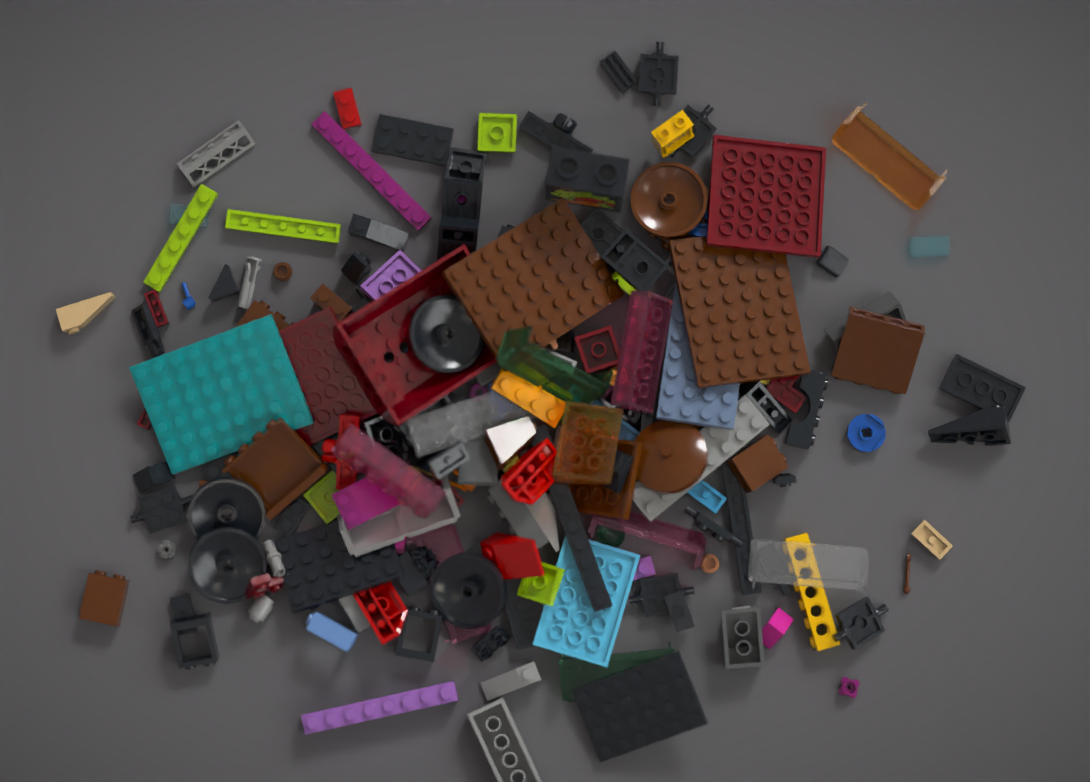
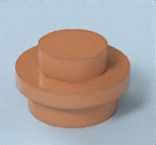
M706 554L700 560V567L706 573H713L719 567V560L713 554Z

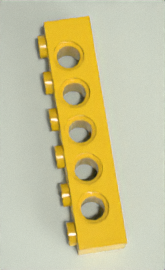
M808 533L783 539L782 549L784 555L788 554L790 561L787 562L790 574H794L795 581H792L795 592L799 591L801 598L798 600L801 611L804 610L806 618H803L806 629H810L811 637H809L811 647L815 648L816 651L840 645V641L835 642L833 640L835 638H832V635L836 634L837 631ZM797 549L804 553V557L800 561L794 557V552ZM802 568H806L809 571L807 579H802L799 575ZM807 587H812L815 591L812 598H808L805 595ZM814 605L820 608V614L816 617L810 612L811 607ZM819 624H823L826 628L823 635H819L816 632V627Z

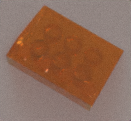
M566 401L552 474L555 482L611 484L623 409Z

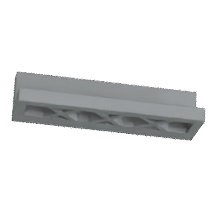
M238 120L182 159L177 165L192 186L195 187L256 143ZM244 135L249 140L243 146L237 145L238 139ZM232 148L229 156H222L224 149ZM217 159L216 165L206 167L207 161ZM194 170H201L200 176L194 180L189 175Z

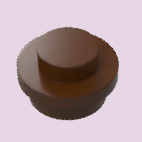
M286 262L276 264L273 269L274 277L279 281L289 280L292 276L291 266Z

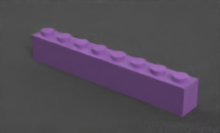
M455 681L311 712L303 714L301 717L305 734L453 702L459 699Z

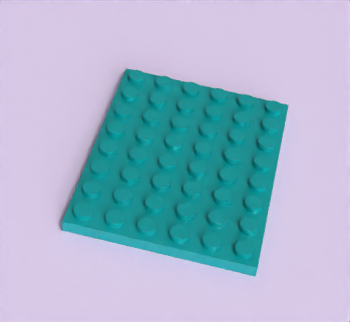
M272 314L129 367L172 475L236 452L244 443L248 445L253 441L251 438L258 431L262 433L266 429V424L272 419L277 420L281 417L293 430L314 423Z

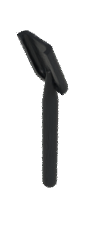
M827 245L823 251L821 250V256L817 259V264L837 278L849 259L832 246Z

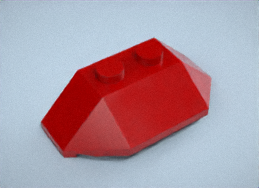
M546 438L524 453L501 477V485L512 500L533 505L555 482L559 452L550 440Z
M391 582L353 594L382 645L400 635L408 610Z

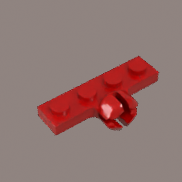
M341 413L338 439H326L322 445V451H324L322 460L335 463L337 466L335 490H342L356 483L360 415Z

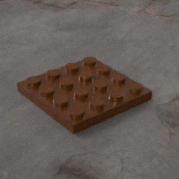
M590 436L634 457V460L620 494L570 471L568 486L578 513L629 520L643 443Z

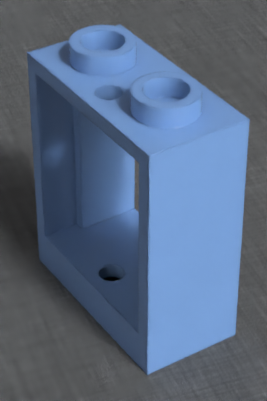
M321 612L311 613L305 623L308 625L307 630L346 652L351 650L359 636L357 632Z

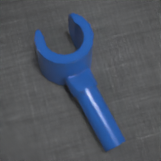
M183 282L181 285L187 298L182 303L190 310L196 305V302L190 295L186 282Z

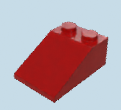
M495 532L480 542L482 555L499 569L504 579L545 575L535 540Z

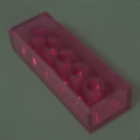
M631 291L611 400L612 405L634 412L653 413L673 300L650 291Z
M352 424L343 432L331 449L337 459L349 463V467L352 470L363 473L369 482L381 486V490L384 493L392 494L397 498L398 503L405 507H410L413 513L420 518L424 517L426 519L431 515L447 494Z

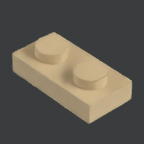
M923 520L911 533L938 560H941L953 547L926 520Z

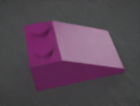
M387 468L331 495L348 530L404 503Z

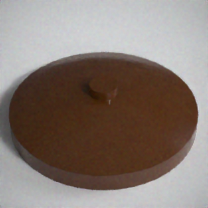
M662 162L650 166L638 176L631 191V209L636 221L645 231L657 237L676 238L691 232L699 225L706 212L707 191L702 179L694 170L680 163Z
M661 420L646 427L635 439L636 442L643 443L636 478L645 488L660 494L682 492L694 485L706 469L708 462L707 445L701 433L691 424Z

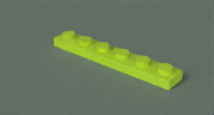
M203 184L200 185L143 281L145 284L159 292L162 291L218 197V193Z
M231 209L227 210L225 229L334 244H339L342 226L335 223Z

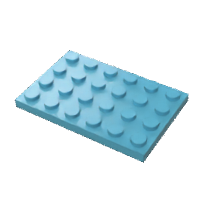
M565 535L556 567L565 569L553 607L544 605L533 645L607 667L640 555L589 540L613 605L594 613Z

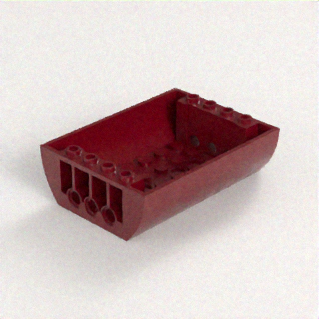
M465 244L333 327V339L336 348L374 410L392 425L399 426L497 362L484 342L479 357L470 366L457 372L442 373L431 370L417 359L410 346L409 324L416 309L433 297L440 295L455 296L443 277L442 272L471 255ZM402 342L408 345L406 353L401 352L399 349V345ZM386 352L391 353L393 357L390 363L384 361L383 357Z

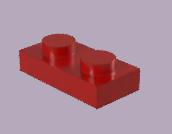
M352 87L333 92L343 130L362 125Z

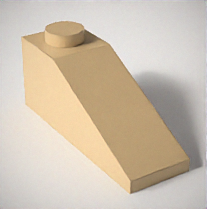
M109 292L57 308L56 312L62 331L69 335L80 332L79 329L84 328L115 299L114 294Z

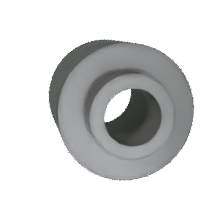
M265 595L255 599L247 611L250 613L248 617L256 623L259 621L264 622L274 608L272 606L275 602Z

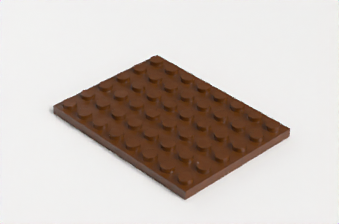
M563 198L442 272L443 277L504 372L625 295L616 280L612 279L611 272L600 259L599 253Z
M706 236L670 240L668 242L697 389L807 375L811 372L786 254L706 246Z

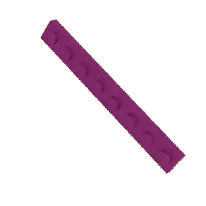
M325 111L311 124L418 232L432 219Z

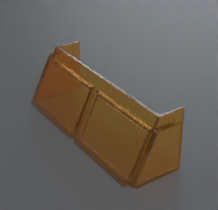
M866 102L862 107L857 106L831 137L833 144L870 175H875V179L911 209L919 211L946 179L944 175L948 170L946 169L941 176L936 174L862 112V109L867 104Z

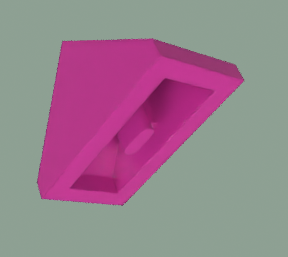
M779 607L762 627L763 645L768 649H771L784 635L794 620Z

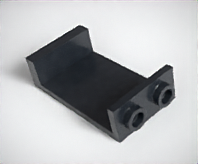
M460 441L450 447L441 442L421 458L414 457L409 449L405 451L413 468L438 480L471 459L463 443Z

